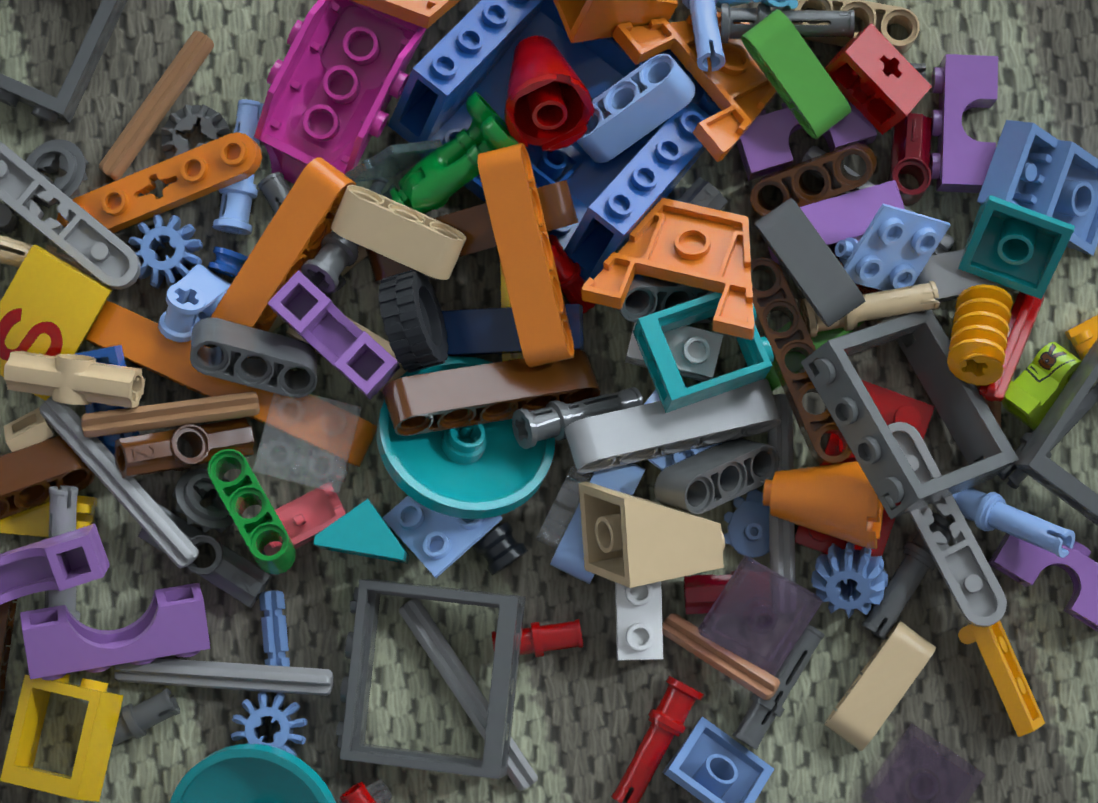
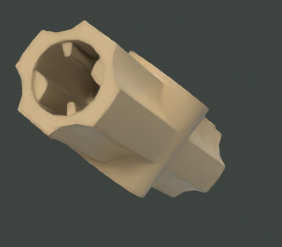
M14 351L10 353V357L4 367V380L7 384V390L52 396L53 401L64 404L88 405L94 402L109 406L134 408L138 407L141 396L144 394L145 379L142 376V369L98 363L96 358L77 354L49 356L40 353Z

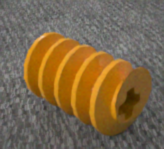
M981 284L963 290L957 297L947 364L955 377L966 383L989 385L1002 377L1004 370L1002 365L1006 355L1004 351L1007 346L1006 338L1009 332L1008 324L1013 304L1011 295L1004 289L994 285Z

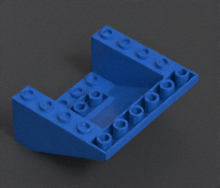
M481 0L412 68L388 126L427 156L436 148L454 139L456 134L463 128H469L471 117L466 109V100L474 91L479 93L505 122L504 110L514 50L519 42L530 36H544L555 44L589 91L592 100L647 60L635 65L613 37L571 43L553 0ZM670 49L659 54L670 55L695 85L694 97L683 109L615 158L604 163L594 162L577 142L554 151H542L541 146L528 144L529 148L526 147L537 188L567 180L579 223L548 231V235H555L573 263H579L582 269L580 276L585 282L589 278L594 279L604 268L603 262L613 252L618 253L630 240L629 234L662 198H667L706 148L693 132L699 122L722 111ZM479 175L464 186L486 203Z

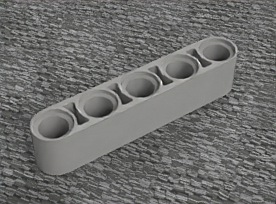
M763 379L665 413L661 401L583 418L566 426L564 431L577 472L586 474L760 434L779 426L782 423V419L769 381Z

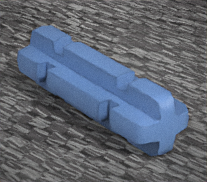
M279 590L262 592L259 599L260 611H264V617H261L264 653L268 655V659L264 660L265 665L290 667V660L285 654V651H289L286 616L282 615V609H285L284 594Z

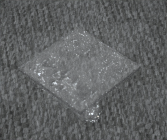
M274 393L253 472L339 494L341 484L346 481L349 465H347L362 407L312 394L301 398H293Z

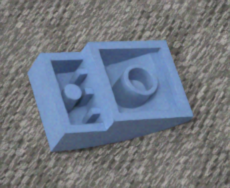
M1006 120L977 202L982 204L989 195L1074 225L1075 229L1067 247L1094 256L1098 244V159L1072 141L1056 139L1035 123Z

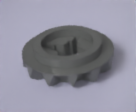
M204 104L185 105L177 112L170 113L168 121L161 129V147L166 158L170 159L190 150L188 140L178 134L193 133L195 127H198L199 121L201 133L209 141L231 134L227 122L219 112ZM198 143L196 147H199L206 143Z
M56 139L45 142L38 146L26 160V163L68 197L80 195L79 186L82 181L89 180L85 173L89 162L84 157L81 149L67 140ZM59 167L67 173L66 176L57 177L54 182L44 175V173L57 172ZM35 197L33 199L34 202L39 203L47 208H50L51 206L46 202L44 203L38 197Z
M193 469L179 478L172 497L177 500L176 512L184 513L187 516V525L195 522L201 525L204 533L210 529H215L222 533L227 527L234 526L235 523L209 478L207 469ZM225 476L222 477V481L230 482ZM211 494L214 495L213 503L207 508H203L200 504L201 500L206 497L209 498Z

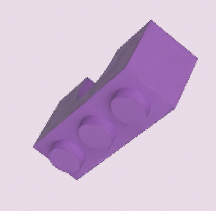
M945 54L940 67H934L932 72V93H939V110H932L931 136H938L937 153H931L929 161L931 179H937L936 191L980 193L996 150V142H980L969 137L962 126V114L971 108H991L996 102L998 91V56Z
M846 97L845 99L849 103L852 112L822 134L827 141L830 151L855 143L868 145L873 143L877 136L875 127ZM785 103L781 104L783 109L766 114L764 109L737 141L748 181L790 167L793 163L789 147V137L795 131L803 129V127Z
M299 270L268 302L271 309L369 400L400 369V365L394 357L365 331L363 332L350 321Z
M1006 533L989 560V565L1024 587L1032 586L1045 567L1057 566L1068 573L1073 583L1072 596L1063 611L1098 632V563L1089 558L1091 551L1075 541L1072 549L1062 545V548L1067 549L1069 554L1061 558L1052 552Z

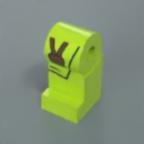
M1055 341L1048 343L1038 352L1032 363L1015 381L1011 380L1005 397L1001 401L1003 407L1032 430H1035L1082 361Z

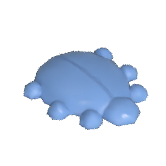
M757 489L748 492L746 501L742 497L735 498L733 502L737 508L735 512L724 514V520L729 524L728 533L723 534L725 544H730L739 554L749 558L764 556L770 552L769 506H763V493Z

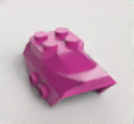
M318 0L310 9L304 21L297 20L292 27L287 39V44L291 45L284 61L278 59L274 63L267 78V83L271 86L267 92L254 138L264 143L271 161L272 173L282 172L284 179L294 184L304 168L313 159L321 157L351 178L371 137L378 138L384 130L389 118V114L384 111L392 96L397 99L401 96L409 78V75L404 72L426 28L351 0Z

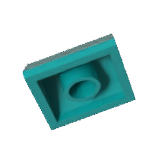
M989 195L979 207L958 269L1042 299L1074 232L1075 226Z
M366 499L315 535L313 544L323 550L408 564L409 554L369 499Z

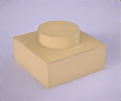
M39 408L3 426L5 441L11 452L49 440L50 437L54 436L52 426L40 414Z

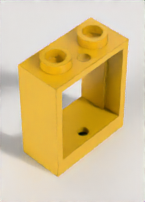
M66 674L56 680L30 679L29 675H24L0 781L75 800L99 802L123 695L107 692L109 683L82 678L80 685L69 683L70 674ZM51 692L89 701L72 776L33 767Z

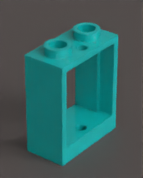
M714 292L638 318L633 334L665 413L763 380L772 367L771 362L774 361L772 347L765 336L760 337L754 323V337L752 340L736 337L747 367L687 388L685 387L664 333L714 316L722 293ZM753 304V315L755 322L757 320V314Z

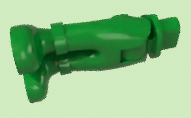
M474 91L466 100V109L471 117L469 128H463L456 134L454 139L436 148L412 167L399 180L398 186L400 190L395 187L390 190L391 200L423 214L434 209L438 210L448 202L450 196L480 175L477 161L479 153L519 143L510 135L506 123L479 93Z

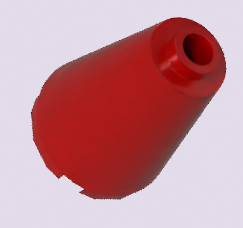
M544 36L527 37L518 43L513 54L504 110L506 125L510 135L519 144L523 143L527 148H529L528 144L541 146L542 151H554L568 147L583 137L588 130L587 124L590 117L592 116L593 118L594 113L591 95L550 39Z

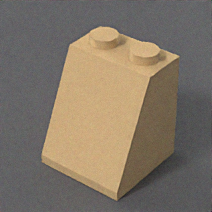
M587 481L579 483L584 567L586 571L633 588L724 568L723 551L725 549V538L721 531L720 523Z

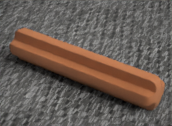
M670 614L665 619L662 625L664 636L763 700H770L775 695L780 685L778 678L678 614Z

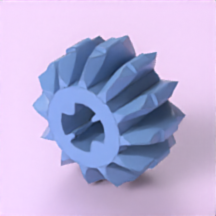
M158 214L154 215L153 222L155 228L151 230L145 223H139L138 228L145 235L143 239L130 237L128 241L132 247L139 249V251L135 252L141 263V272L138 278L142 280L151 275L150 285L156 289L162 284L164 276L170 287L177 283V274L180 273L182 277L188 274L187 264L192 266L201 265V258L190 253L203 248L200 239H190L196 231L191 224L185 225L180 229L181 219L176 215H172L165 227L163 218ZM169 242L175 253L171 258L166 255V261H161L156 250L160 245L165 248L164 243Z
M849 542L843 550L832 543L831 547L828 548V555L820 554L817 557L816 569L812 572L811 583L813 584L812 587L816 588L815 596L817 602H829L828 609L830 614L839 608L845 609L848 619L853 615L854 609H858L867 615L871 610V604L880 605L884 597L885 587L888 585V574H886L887 571L883 570L884 561L882 556H871L872 550L869 548L854 549V544Z
M259 692V709L252 701L245 699L242 705L250 716L247 718L243 715H233L232 721L236 724L245 725V731L234 732L231 734V738L233 741L246 738L247 744L268 745L297 756L295 750L288 743L290 741L297 744L306 743V737L294 734L293 731L296 727L306 726L308 724L307 719L291 720L290 716L300 708L297 702L291 703L285 710H282L285 701L284 693H277L272 707H270L267 692ZM268 716L273 717L271 723L279 722L280 732L274 734L273 742H267V736L260 737L258 727L265 725V717Z

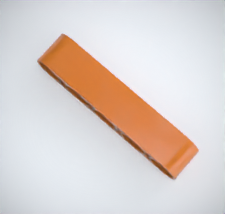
M523 143L479 153L477 159L479 174L525 362L531 368L571 359L574 357L573 337L527 149Z
M317 157L313 159L299 175L216 310L211 315V318H219L268 332L278 317L268 305V302L298 270L301 272V268L307 260L315 258L321 249L322 239L332 231L331 225L347 186L356 185V183L323 158Z

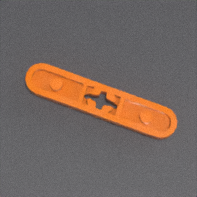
M238 132L227 134L72 200L108 230L115 233L152 218L154 215L162 214L250 177L260 167L262 160L261 149L257 142L246 134ZM158 179L165 184H169L162 190L163 197L160 199L154 194H148L156 188L155 181ZM58 213L57 221L66 227L69 222Z

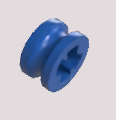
M216 246L213 250V253L216 254V259L213 262H209L208 269L235 279L248 257Z

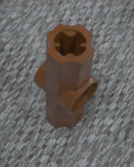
M246 418L199 426L187 424L175 430L120 438L115 441L114 455L117 469L120 471L122 478H129L170 470L184 471L193 466L205 465L209 463L214 454L224 449H234L244 457H250L254 454L253 446L255 440L252 426L248 424ZM178 438H183L190 443L192 447L191 458H187L179 452L177 448Z

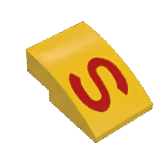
M33 245L0 301V375L4 377L5 364L10 357V353L14 351H26L49 356L76 354L113 289L38 245ZM34 394L45 401L49 397H51L47 395Z

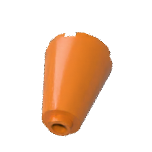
M858 461L775 471L773 480H765L762 502L763 506H770L771 516L864 548L877 549V539L880 538L884 507Z

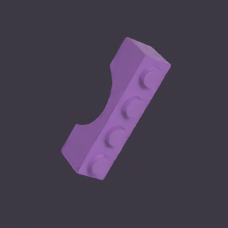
M96 524L1 553L0 605L29 594L47 590L62 591L103 578L110 564Z
M199 583L154 590L151 603L145 613L134 623L116 630L90 628L79 622L70 613L66 605L20 612L30 679L56 680L65 676L66 673L83 670L97 673L109 669L112 665L124 663L144 665L153 662L159 657L171 655L191 657L198 654L200 650L210 649L204 599Z

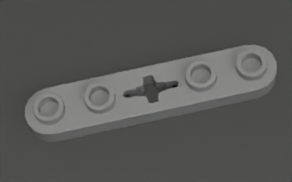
M0 141V199L104 285L118 290L129 288L133 285L141 272V263L135 252ZM38 197L44 203L46 202L51 206L57 201L60 202L57 210L69 222L68 225L64 227L57 220L55 221L50 217L42 221L44 213L33 199Z
M904 422L888 425L921 484L942 476L915 427ZM953 495L932 503L943 518L950 516L953 519V523L948 527L950 537L954 542L953 546L948 545L947 539L940 531L931 532L929 526L934 522V517L928 505L909 512L965 619L978 627L992 626L1002 619L1007 606L1005 594Z

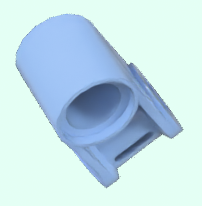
M200 264L194 266L185 277L167 290L166 302L168 307L161 315L158 323L161 334L176 342L190 341L194 325L201 319L211 317L231 284Z

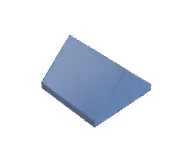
M702 716L662 773L703 803H755L774 768Z

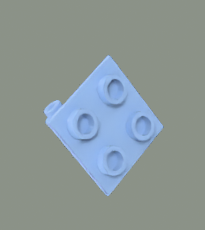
M882 203L860 241L858 242L850 237L840 240L835 246V255L839 257L844 265L843 268L856 284L882 291L913 286L951 224Z
M406 496L383 517L385 522L435 578L441 575L503 519L501 515L485 519L451 517L428 509L409 496Z

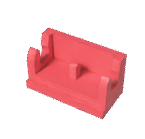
M331 481L275 509L295 549L314 540L315 535L347 513ZM274 541L267 544L263 549L266 556L279 552L282 543Z

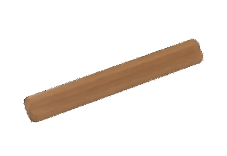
M197 30L191 34L100 162L99 169L105 175L116 181L121 179L214 48L211 38Z
M251 391L86 413L81 417V425L84 436L92 438L256 416L260 412L257 393Z

